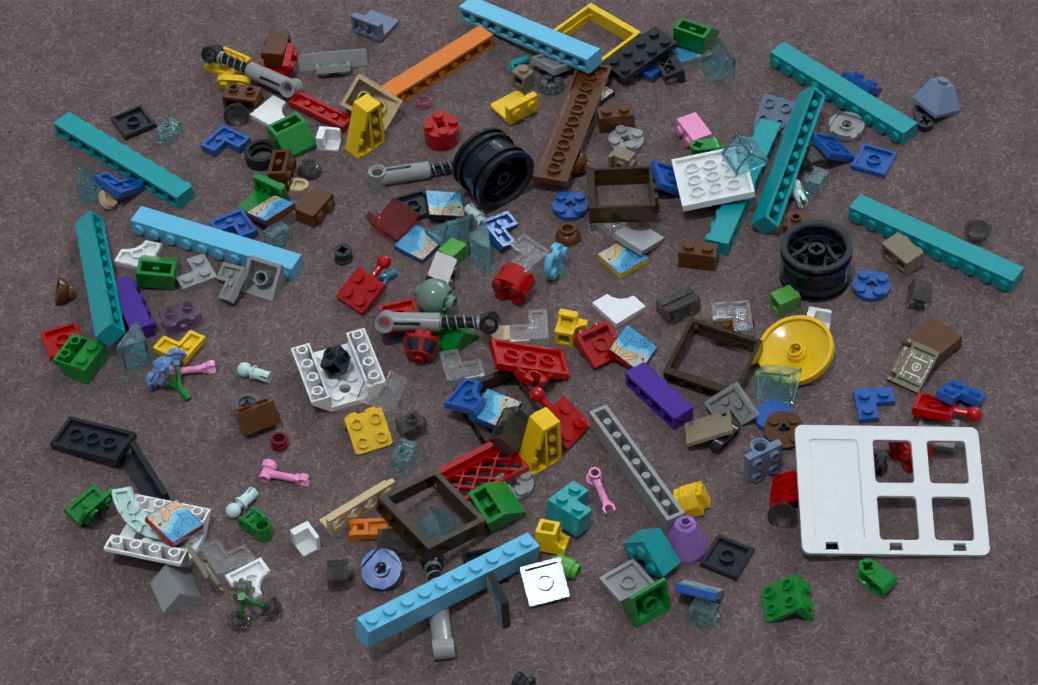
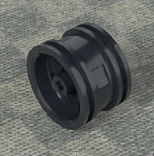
M497 127L484 128L471 135L458 149L452 163V175L456 182L464 189L471 191L474 199L482 207L489 210L499 209L517 199L527 188L534 173V162L531 156L521 147L515 146L513 140Z
M806 220L788 228L782 236L780 248L779 280L782 287L791 285L794 290L799 292L801 301L810 303L827 302L838 298L847 290L851 281L850 263L853 253L851 236L841 226L825 220Z

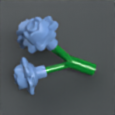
M171 348L165 356H160L154 360V368L151 372H148L145 379L150 391L156 389L159 385L163 387L168 386L176 389L185 401L192 397L181 383L180 362L187 357L184 351L180 348ZM171 363L173 368H175L177 380L171 374L172 371L169 368ZM161 373L168 376L174 384L166 382V379L161 378Z

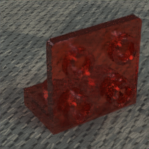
M393 198L380 215L368 212L365 218L372 227L397 243L420 218V215L396 198Z

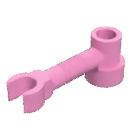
M213 360L202 363V365L179 367L180 376L201 372L204 374L216 373L215 361ZM171 363L169 367L172 371L171 374L177 380L175 368H173ZM165 376L166 382L174 384L168 376Z
M271 459L263 460L258 478L261 482L269 483L271 478L294 482L300 486H309L308 474L301 473L295 475L276 471L278 464Z
M592 467L586 476V484L588 487L596 489L602 503V514L606 516L607 508L611 509L615 514V505L608 499L602 485L601 470L597 467Z

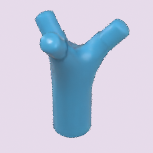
M396 269L378 275L376 279L386 285L389 279L398 275Z

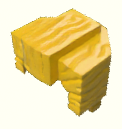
M701 481L689 483L673 490V496L684 510L686 516L697 517L704 515V509L711 507V498Z

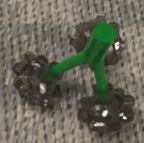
M243 578L233 581L230 594L233 595V600L241 602L240 610L232 611L231 615H227L228 626L239 631L247 630L251 626L250 615H245L244 611L245 605L248 604L260 607L263 610L261 615L264 616L266 621H274L281 613V603L278 602L277 597H268L266 603L253 601L251 599L255 587L252 586V581H246Z

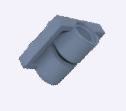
M756 438L751 441L750 452L744 455L743 480L747 485L753 482L758 483L764 477L770 474L774 475L782 469L783 444L779 439L769 442L764 438Z

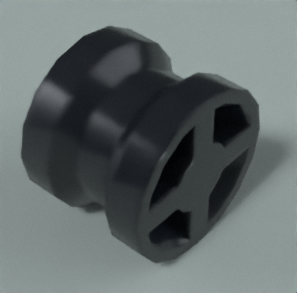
M341 243L334 247L333 252L336 264L346 266L353 261L350 245Z
M519 671L514 676L511 685H535L536 679L532 676L526 677L523 672Z

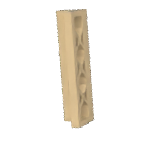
M393 478L387 481L383 480L319 519L320 525L331 536L347 527L351 519H360L375 510L378 496L395 489V481Z

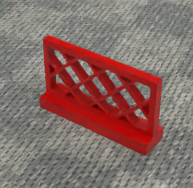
M504 435L437 468L449 483L460 480L458 485H452L458 489L459 493L460 491L470 492L476 489L477 482L506 481L507 483L530 471L527 463L508 445L507 438ZM507 453L510 454V458H500ZM488 463H493V467H483V466L486 465V464H488ZM498 463L507 464L506 468H496ZM511 464L521 466L518 469H510ZM473 471L476 472V475H475V476H468V475H467V474H469V473H471V472H473ZM481 472L490 473L489 477H479ZM494 473L504 474L501 478H493ZM471 481L473 485L463 486V482ZM468 494V495H466L464 498H465L466 500L470 501L469 494Z

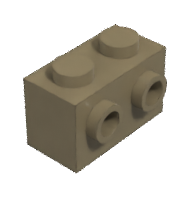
M899 232L881 243L882 256L906 276L924 265L923 250L915 246L909 238L904 237Z

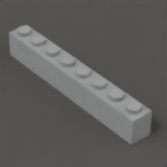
M607 404L590 411L589 422L591 430L667 535L675 520L685 515L684 510Z

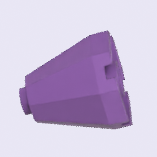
M683 515L677 518L666 538L679 558L680 564L691 566L696 561L702 560L706 553L708 541L693 517Z

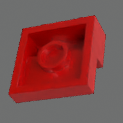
M609 320L603 323L599 321L588 330L582 329L575 334L573 342L581 356L586 357L593 370L616 360L607 353L618 337Z

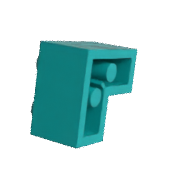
M573 480L548 499L545 518L560 522L562 529L575 537L580 536L590 528L592 509L587 507L589 490Z
M661 528L640 529L622 543L627 556L634 560H643L647 572L654 577L665 576L681 563Z

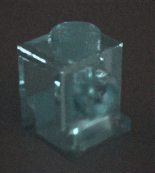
M169 115L166 117V121L154 130L156 140L168 146L183 135L181 122Z
M813 165L811 174H808L804 180L805 192L818 197L829 184V171Z
M280 220L263 230V242L279 247L283 246L287 240L290 242L293 240L291 227Z
M400 437L398 445L389 456L390 465L396 470L408 472L419 457L418 443Z
M695 597L687 610V623L689 624L694 621L701 627L707 626L712 628L714 625L717 626L721 619L719 604L706 599Z

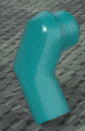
M524 55L512 59L509 70H514L520 64L529 63L528 56Z

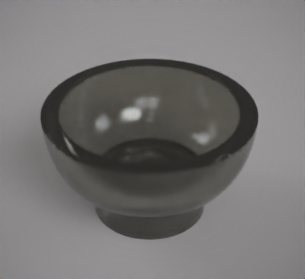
M233 103L226 107L223 116L229 126H241L248 122L249 112L244 105Z
M312 158L304 159L297 170V176L307 181H314L320 178L323 173L320 164Z
M973 219L965 224L964 231L971 242L981 243L988 239L992 228L984 220Z
M782 501L770 507L767 517L772 526L780 527L778 523L784 522L785 526L781 528L789 529L797 521V512L790 503Z

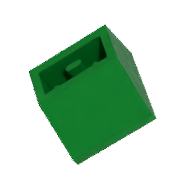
M681 18L673 27V39L677 41L679 46L702 54L707 51L720 34V31L684 18Z
M298 112L267 125L268 139L276 144L278 150L290 149L293 158L317 147L307 122Z
M142 255L138 260L136 271L138 287L174 290L179 258Z
M72 333L52 360L71 379L89 385L109 358L105 344Z
M506 481L484 483L468 493L473 507L485 517V526L491 534L526 514Z

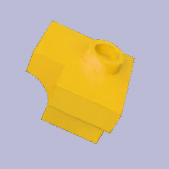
M560 309L554 331L555 343L573 347L575 334L582 329L588 330V320L579 319V312Z
M540 519L535 531V541L540 545L539 551L557 555L559 553L566 554L570 544V536L563 533V529L560 528V522Z

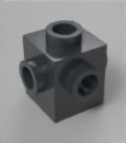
M340 344L329 347L323 353L320 367L331 379L347 372L351 356Z

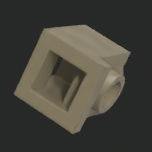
M520 64L511 71L512 86L526 93L537 85L534 82V71L529 69L527 65Z
M616 146L608 156V168L637 166L636 152L620 146Z

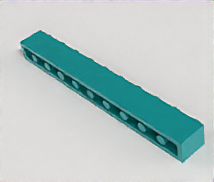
M783 42L770 51V64L773 68L779 69L786 76L792 77L799 84H803L808 88L814 85L826 95L825 100L831 101L838 108L844 109L847 112L858 114L866 125H870L880 134L888 136L893 142L903 146L916 136L917 122L789 44Z
M814 85L798 94L753 216L751 225L762 234H767L779 227L826 97Z
M68 112L53 123L57 136L124 177L135 178L145 185L144 189L180 210L194 199L193 187L189 182L183 181L177 175L168 172L164 167L158 166L152 160L143 157L139 152L133 151L127 145L118 142L114 137L108 136L102 130H98L90 123L83 121L79 116Z
M760 119L758 125L754 126L753 137H749L748 148L744 149L755 193L781 136V123ZM753 197L723 203L721 208L717 209L715 221L711 222L710 233L706 234L704 242L718 244V254L729 255Z
M862 194L849 206L848 219L853 223L865 226L870 231L878 232L886 238H890L899 232L904 237L909 238L915 246L923 250L924 254L932 257L934 260L944 262L950 267L957 268L967 275L979 278L984 283H990L1002 291L1012 293L1023 279L1024 267Z
M89 210L75 223L76 235L94 327V336L100 343L111 346L125 333L104 221L97 214Z

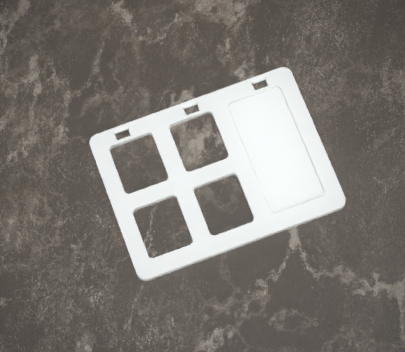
M799 425L795 429L801 549L805 554L983 557L988 554L990 545L979 434L976 429L972 427ZM873 442L909 443L911 446L914 482H877L875 480ZM927 443H962L965 448L968 483H932L929 476ZM878 498H912L915 500L918 540H883L880 538ZM932 499L969 500L973 531L972 541L937 540L935 538ZM826 544H837L838 550L825 549ZM890 545H901V550H890ZM954 545H965V551H953Z

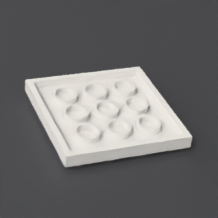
M743 145L671 159L683 212L756 197Z

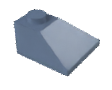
M945 77L930 79L911 99L935 119L957 114L961 111L955 86Z

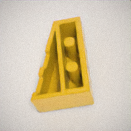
M368 94L353 102L345 149L358 159L385 142L381 103Z
M547 407L529 416L519 456L529 466L532 477L562 459L560 420Z

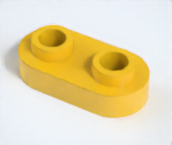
M220 74L217 77L216 85L222 90H225L228 83L250 86L251 79L244 75Z

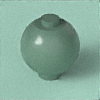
M428 279L421 285H418L415 290L417 304L423 312L444 314L447 310L453 311L457 305L458 297L453 296L451 286L442 279Z

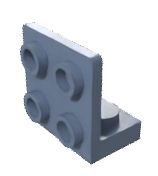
M370 10L365 16L356 12L351 15L353 32L379 42L399 23L398 19L374 10Z
M764 93L753 126L758 125L760 119L781 123V135H784L795 102Z

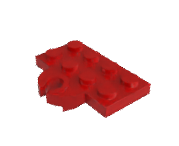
M493 338L489 342L495 369L513 372L515 377L527 386L531 387L534 380L538 382L537 387L542 388L548 385L551 378L568 380L570 376L562 349Z

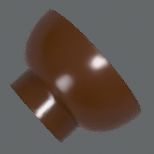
M580 151L572 175H580L581 173L586 175L587 168L591 165L583 151Z
M565 223L557 230L555 241L563 244L565 247H572L581 241V233L573 224Z
M60 277L56 286L55 304H62L66 300H72L73 285H69L65 279Z

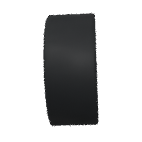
M257 139L250 142L244 150L247 166L255 171H267L273 150H278L276 144L267 139ZM262 151L271 153V155L265 158L252 157L255 153Z

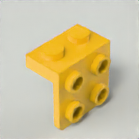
M514 91L491 103V109L509 125H512L538 111V95L534 91L525 96L520 91Z
M373 406L359 414L357 412L350 413L342 421L344 429L348 431L354 452L357 455L389 446L393 442L382 407L376 408Z

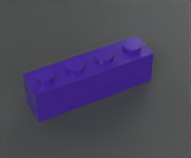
M130 275L115 279L120 308L123 311L122 318L133 343L155 336L154 329L156 324L153 317L149 318L151 315L148 306L143 305L145 301L142 293L138 294L137 282L132 281Z
M645 362L625 372V384L674 431L683 426L684 423L693 420V407L691 403L685 401L677 390L672 389L667 381L656 374L655 370Z

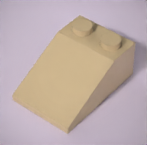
M358 74L341 105L352 111L354 101L365 94L370 95L381 103L384 131H386L403 101L366 76Z

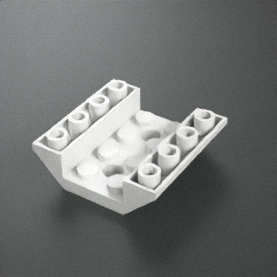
M365 328L346 333L347 344L341 346L351 356L349 367L345 374L332 379L320 367L325 350L313 353L309 343L291 348L311 405L330 412L371 401L387 384ZM344 388L350 389L347 393L341 392Z
M135 494L138 504L149 515L172 502ZM181 503L203 524V528L174 547L169 546L163 540H156L140 534L126 523L119 536L111 534L103 549L111 553L190 568L194 559L185 544L189 543L199 553L207 535L211 509Z

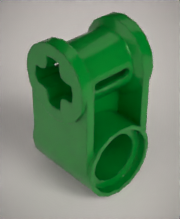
M717 137L695 139L690 143L691 153L689 156L724 148Z
M252 507L246 515L237 518L239 527L257 541L267 543L273 539L274 534L271 520L264 516L257 508Z
M866 558L859 562L858 581L874 594H879L878 597L883 598L897 585L896 577L874 560Z

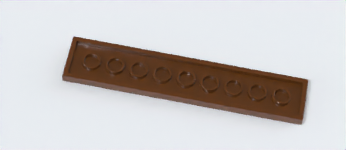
M600 64L589 74L575 68L534 169L532 181L563 187L568 186L574 166L579 158L580 151L583 148L597 112V107L600 104L612 73V66Z

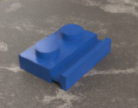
M843 71L841 77L873 95L881 93L882 88L877 86L878 83L871 79H865L864 74L858 71L854 73Z

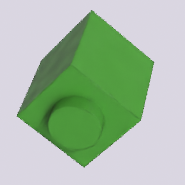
M454 237L438 249L439 252L457 259L455 267L467 258V245Z
M791 285L770 293V306L780 317L799 309L801 297L799 292L794 290Z

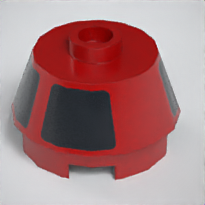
M415 329V333L407 331L402 340L406 358L417 363L432 361L440 347L439 336L434 337L431 335V331L424 329Z

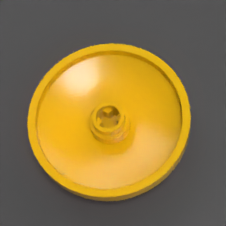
M806 315L786 317L771 325L762 335L760 340H763V353L758 362L764 374L775 383L784 386L804 385L814 381L828 369L834 357V340L827 326L814 317Z

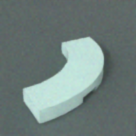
M133 487L112 490V498L117 511L131 528L149 538L163 540L145 522V517L149 514L138 504Z

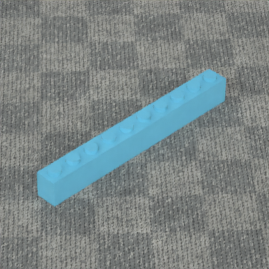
M467 0L459 6L461 20L476 27L480 25L490 33L589 74L602 64L601 50L599 48L483 0Z
M141 206L130 220L132 231L137 235H144L153 240L164 241L169 245H177L185 250L190 249L200 254L204 253L218 260L229 261L234 265L239 264L246 267L249 255L281 264L284 267L285 279L294 281L303 268L302 254Z
M527 532L357 617L355 634L366 648H369L487 588L486 573L493 571L498 581H501L520 571V567L536 563L540 545Z

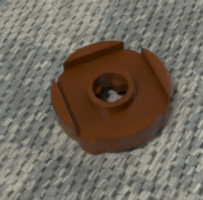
M783 410L774 412L769 415L763 429L764 437L769 442L779 439L783 444V450L792 449L795 447V429L799 425H803L795 412ZM784 426L788 428L789 431H787L786 435H784L783 432L779 431L778 429Z

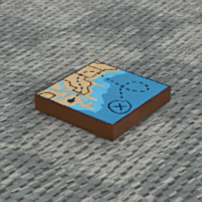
M273 195L247 211L246 214L250 219L270 226L294 211L296 206L291 201Z

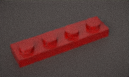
M300 91L288 101L290 107L331 127L340 128L341 132H344L349 127L350 115Z

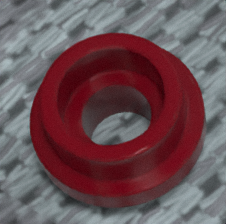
M283 432L274 433L270 439L271 448L277 451L286 449L290 443L288 436Z

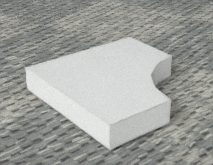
M273 95L250 114V118L267 127V125L285 117L283 110L287 106L286 102Z
M145 240L142 245L136 248L121 249L114 260V265L137 270L138 260L142 255L158 256L163 245Z
M606 294L592 303V307L606 320H609L615 328L646 310V306L635 296L619 299Z
M260 557L224 576L236 595L241 590H244L250 600L256 601L262 598L261 584L265 578L271 575V572Z

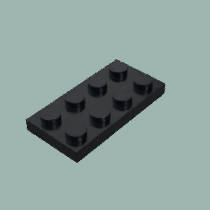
M654 26L605 60L603 65L612 66V74L626 84L676 49L678 43Z
M69 416L49 444L51 449L118 465L130 449V442L136 440L137 435L133 431Z

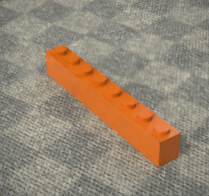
M479 25L388 81L382 87L401 99L403 104L493 48V34Z

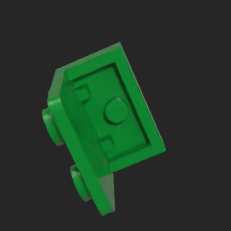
M256 173L253 176L255 190L239 205V209L243 208L246 213L273 195L288 200L286 185Z
M93 484L70 503L63 512L78 527L81 528L84 524L88 526L96 519L95 515L99 511L104 513L110 507L109 503L113 500L112 490L114 489L110 488L103 494Z
M796 573L762 588L761 598L765 621L770 624L796 612L805 621L813 620V610L815 607L810 593H812L810 584Z

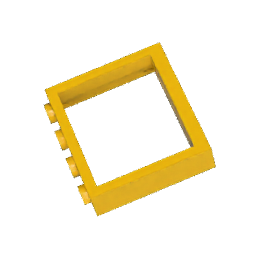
M592 3L554 29L569 36L591 20L625 40L602 57V65L605 60L636 40L641 34V31Z

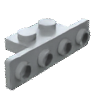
M366 48L298 55L299 70L301 72L316 70V74H320V76H329L331 73L343 75L351 71V67L368 65Z

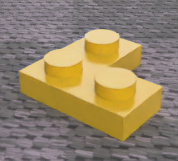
M189 330L178 342L163 335L154 345L153 353L163 357L168 353L169 349L180 348L187 354V357L180 362V365L185 366L206 343V336Z

